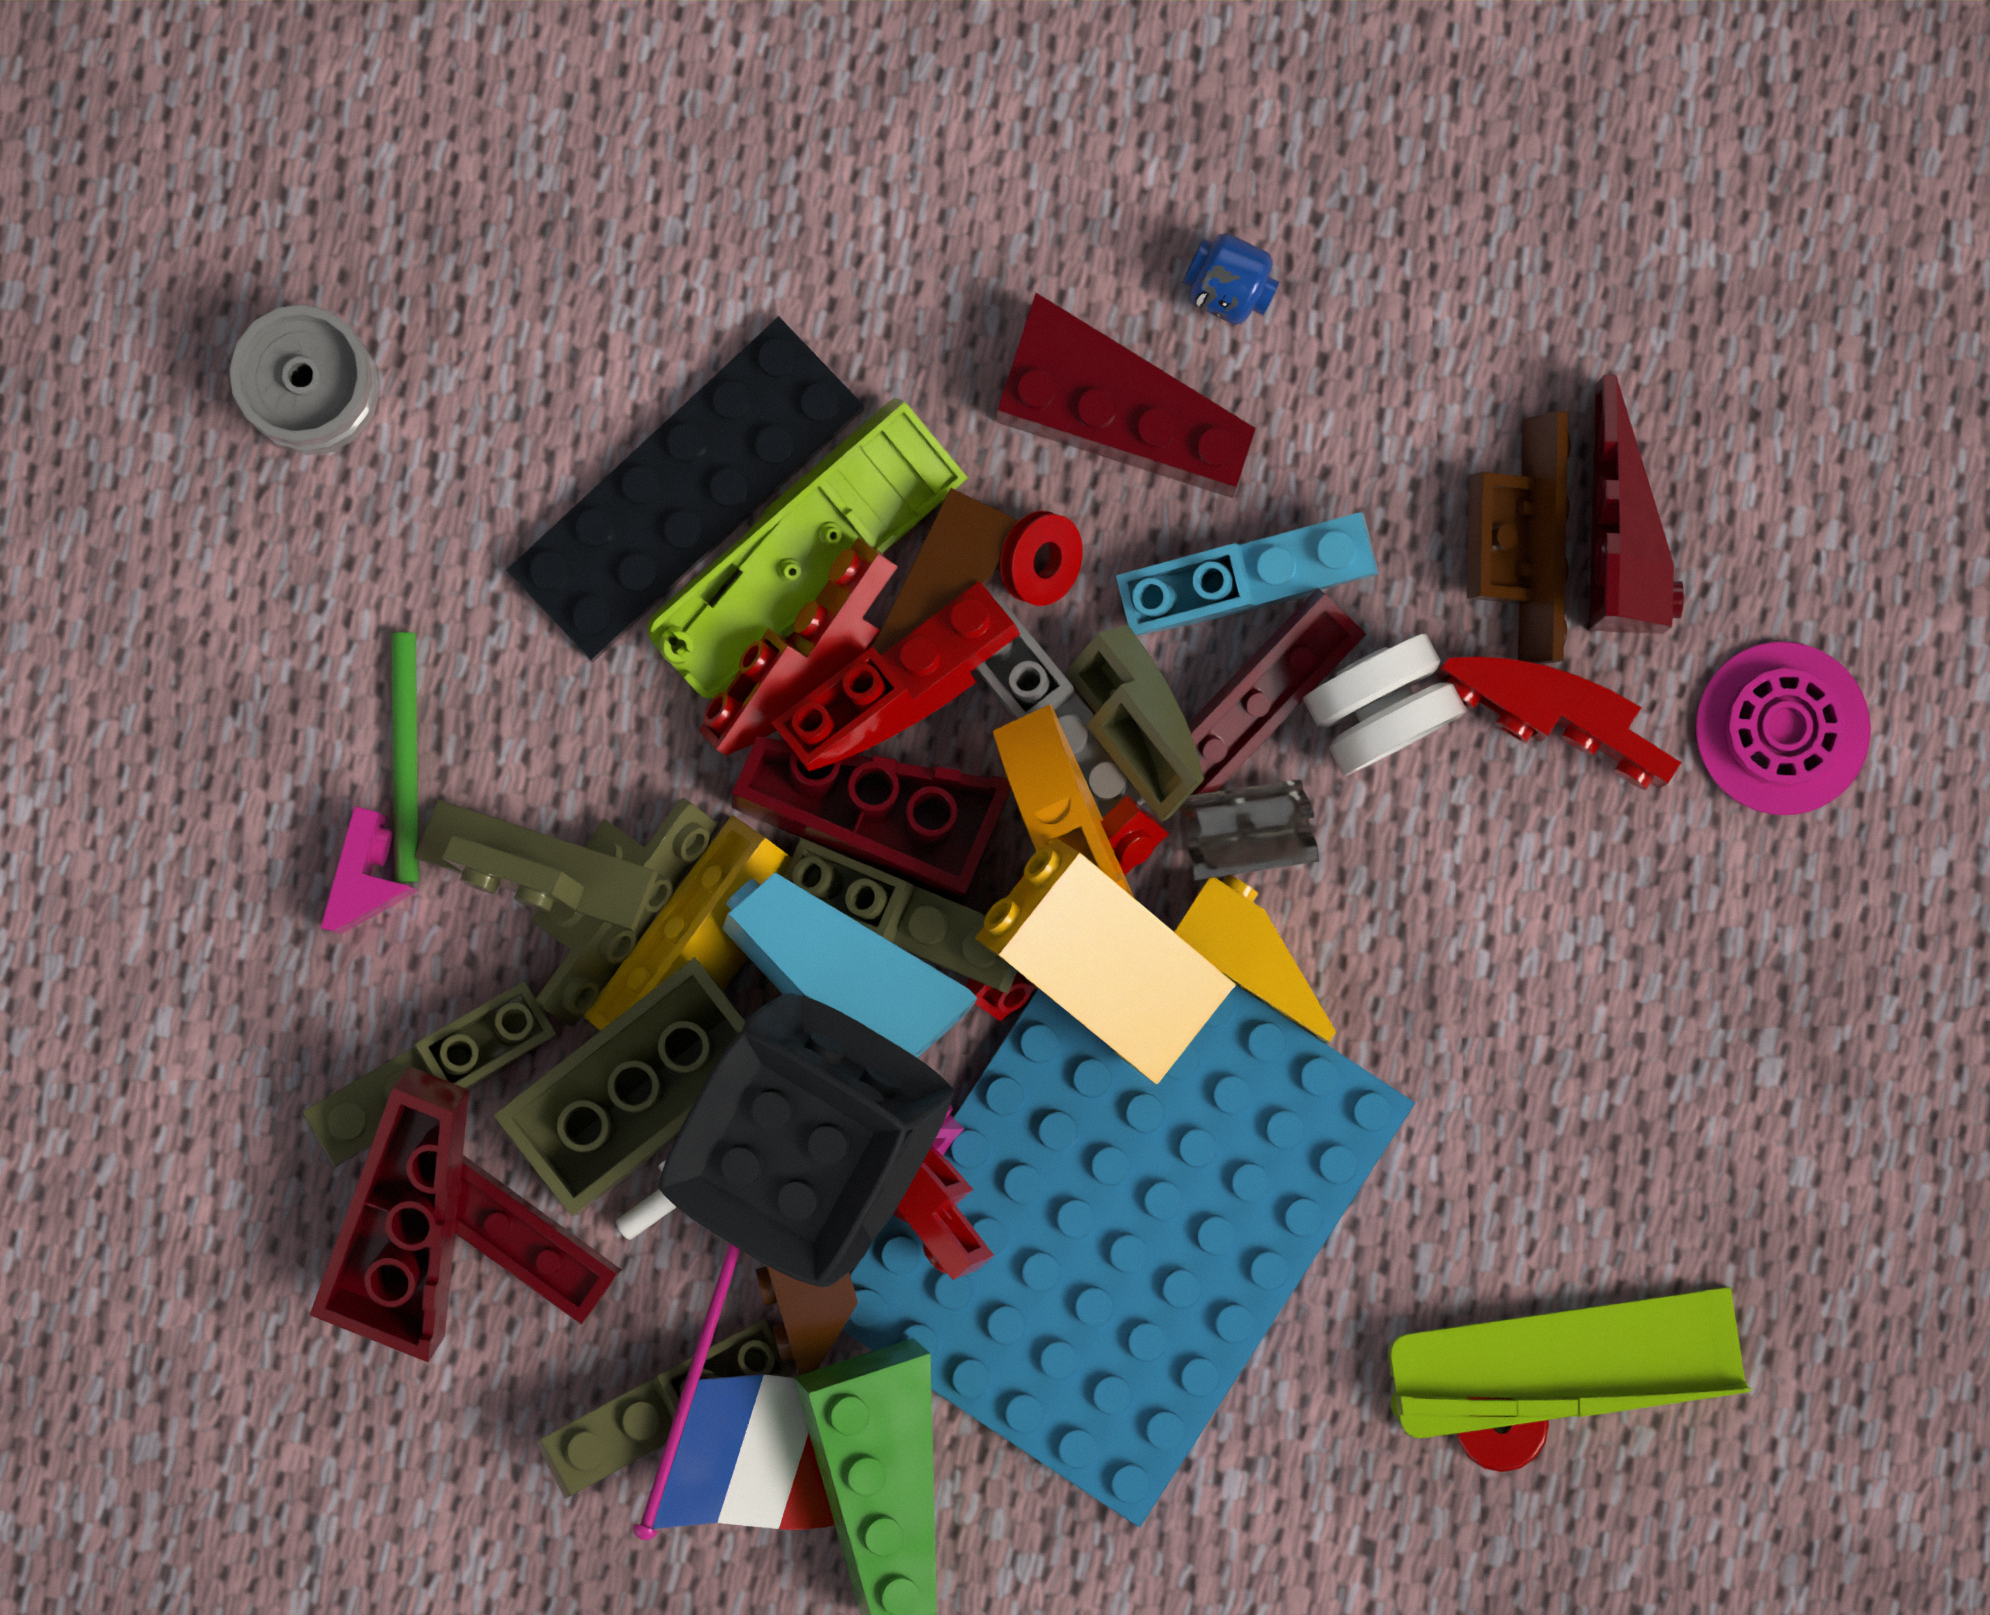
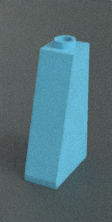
M777 873L772 874L761 885L754 878L749 880L726 903L731 911L727 915L722 928L723 931L783 995L797 994L826 1004L855 1019L917 1058L960 1021L978 999L965 986Z

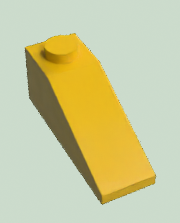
M1228 873L1222 882L1211 875L1176 927L1174 933L1238 987L1325 1044L1330 1043L1336 1034V1030L1266 911L1254 903L1259 893Z

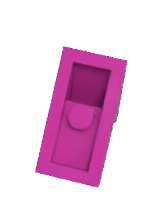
M354 806L321 924L322 929L343 934L418 892V889L371 876L374 865L383 866L385 864L392 842L393 831L384 828L387 817L383 814Z

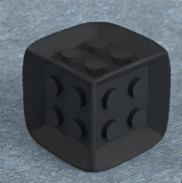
M792 993L782 995L759 1008L748 1018L742 1031L729 1044L716 1063L669 1151L660 1177L659 1190L688 1217L774 1270L818 1287L833 1285L860 1262L867 1253L871 1241L883 1229L895 1212L943 1125L954 1095V1089L926 1063L855 1019L826 1004Z

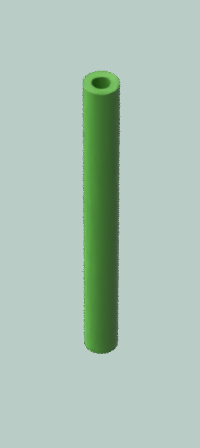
M395 632L391 633L394 882L417 883L419 882V860L415 858L418 850L416 633Z

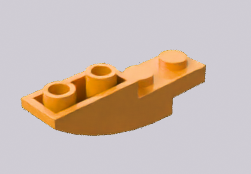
M1049 704L993 730L1009 783L1036 852L1041 848L1047 847L1055 837L1084 855L1134 898L1100 823L1103 820L1052 705Z

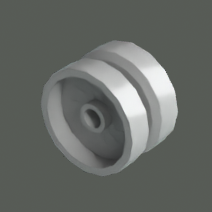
M305 304L279 307L253 321L237 341L229 368L232 395L245 418L260 433L281 449L303 455L335 452L356 440L373 419L380 396L377 365L355 331L332 312ZM308 371L313 372V379L309 385L305 387L295 386L296 382L306 381Z

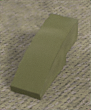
M1129 625L1099 632L1064 674L1096 713L1086 726L1160 821L1167 820L1204 780L1197 749L1185 717L1169 685Z

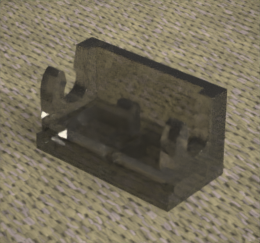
M1300 779L1190 795L1178 808L1182 853L1195 880L1319 862L1318 845L1311 833L1309 819L1314 818V812L1311 802L1303 790V783Z

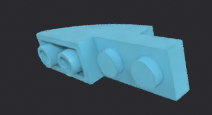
M1359 512L1245 544L1233 543L1119 574L1116 575L1128 625L1134 634L1139 636L1308 597L1317 588L1322 591L1327 588L1379 575L1365 517L1363 513Z

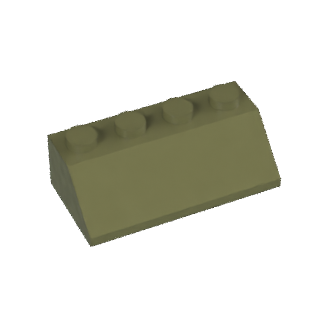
M694 957L493 1116L571 1216L579 1215L676 1139L716 1063L729 1044L742 1031L747 1020Z

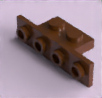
M1554 411L1523 419L1522 476L1491 472H1479L1469 475L1467 599L1519 604L1518 660L1536 664L1563 661L1564 645L1567 639L1564 605L1565 583L1568 578L1569 567L1565 552L1566 521L1570 511V503L1567 496V460L1570 455L1571 440L1568 434V412Z

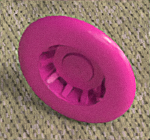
M1769 642L1753 646L1736 654L1722 665L1711 678L1701 697L1697 712V743L1704 765L1711 777L1734 800L1753 810L1767 814H1802L1832 802L1857 777L1866 759L1870 743L1871 725L1869 711L1864 695L1855 679L1833 657L1821 650L1801 643ZM1779 680L1792 681L1793 689L1782 688ZM1760 684H1763L1769 690V693L1762 698L1753 693V690ZM1806 688L1818 696L1817 701L1806 693ZM1743 704L1752 708L1748 719L1739 718ZM1824 707L1827 709L1830 718V723H1826L1824 714L1822 712V709ZM1739 731L1748 732L1751 744L1746 748L1741 743ZM1824 735L1830 737L1827 750L1821 746ZM1758 753L1767 760L1764 768L1757 765L1751 759L1753 754ZM1812 755L1816 761V766L1806 771L1803 762ZM1779 764L1790 765V775L1777 774Z

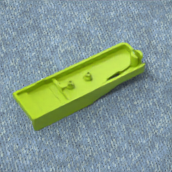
M898 398L892 399L764 510V514L745 535L652 615L647 624V634L652 644L659 650L662 657L671 663L686 682L702 697L710 699L720 692H726L739 672V662L743 653L751 643L760 640L768 628L785 639L794 632L793 626L798 613L808 602L815 601L829 580L830 568L841 552L850 549L859 537L883 554L946 498L950 488L956 490L968 477L908 404ZM737 569L742 571L712 607L708 605Z
M1731 1287L1405 1333L1396 1336L1390 1342L1387 1354L1390 1376H1393L1395 1392L1391 1398V1410L1400 1421L1403 1432L1414 1438H1429L1565 1417H1585L1751 1392L1748 1382H1745ZM1468 1397L1512 1398V1400H1470Z

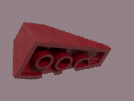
M1603 375L1595 385L1588 631L1663 634L1672 627L1673 618L1680 619L1682 616L1684 602L1683 582L1674 581L1673 559L1617 376Z

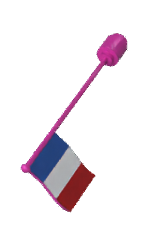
M730 1243L640 1525L633 1524L634 1534L641 1540H651L658 1533L654 1529L711 1523L792 1531L826 1528L835 1525L794 1378L758 1374L700 1379L740 1253V1249Z

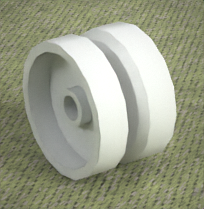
M1420 634L1389 649L1384 647L1338 671L1335 678L1303 697L1317 726L1332 727L1357 716L1360 723L1334 738L1329 748L1343 776L1350 775L1401 750L1467 712L1454 685L1451 683H1437L1415 694L1412 693L1410 687L1432 675L1441 662L1427 634Z

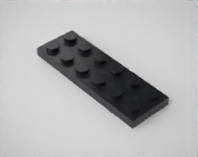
M778 316L506 571L584 654L594 662L865 409L864 405Z

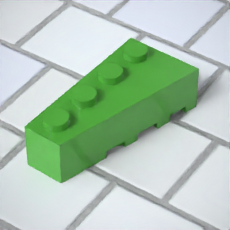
M911 1338L793 1377L860 1615L937 1614L931 1353L918 1341Z

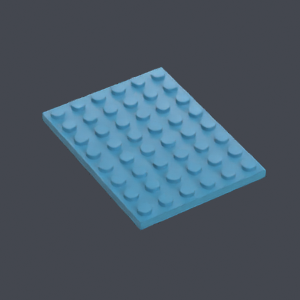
M1237 985L1234 986L1157 1085L1129 1066L1114 1053L1115 1051L1038 988L954 1116V1119L964 1130L954 1139L952 1145L943 1155L974 1189L956 1206L994 1256L977 1271L952 1280L947 1273L939 1271L930 1263L923 1251V1241L910 1224L901 1221L893 1214L874 1238L867 1253L850 1275L858 1304L842 1328V1331L872 1351L914 1338L931 1353V1390L1139 1528L1415 1105L1414 1101Z

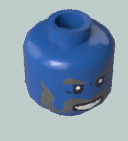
M1228 233L1219 234L1212 242L1203 238L1182 281L1183 284L1190 287L1189 300L1191 304L1234 325L1245 322L1252 311L1264 315L1279 285V281L1269 277L1273 266L1271 255Z

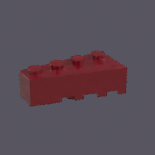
M1035 293L997 409V423L1233 498L1256 429L1038 293Z
M757 736L732 791L731 808L962 905L1012 788L1008 778L992 776V778L964 774L961 773V770L938 766L934 769L898 763L896 759L879 756L869 758L853 755L839 762L808 771L785 741Z
M411 1066L393 1086L312 1306L310 1316L425 1362L430 1361L444 1339L446 1331L469 1098L468 1089Z

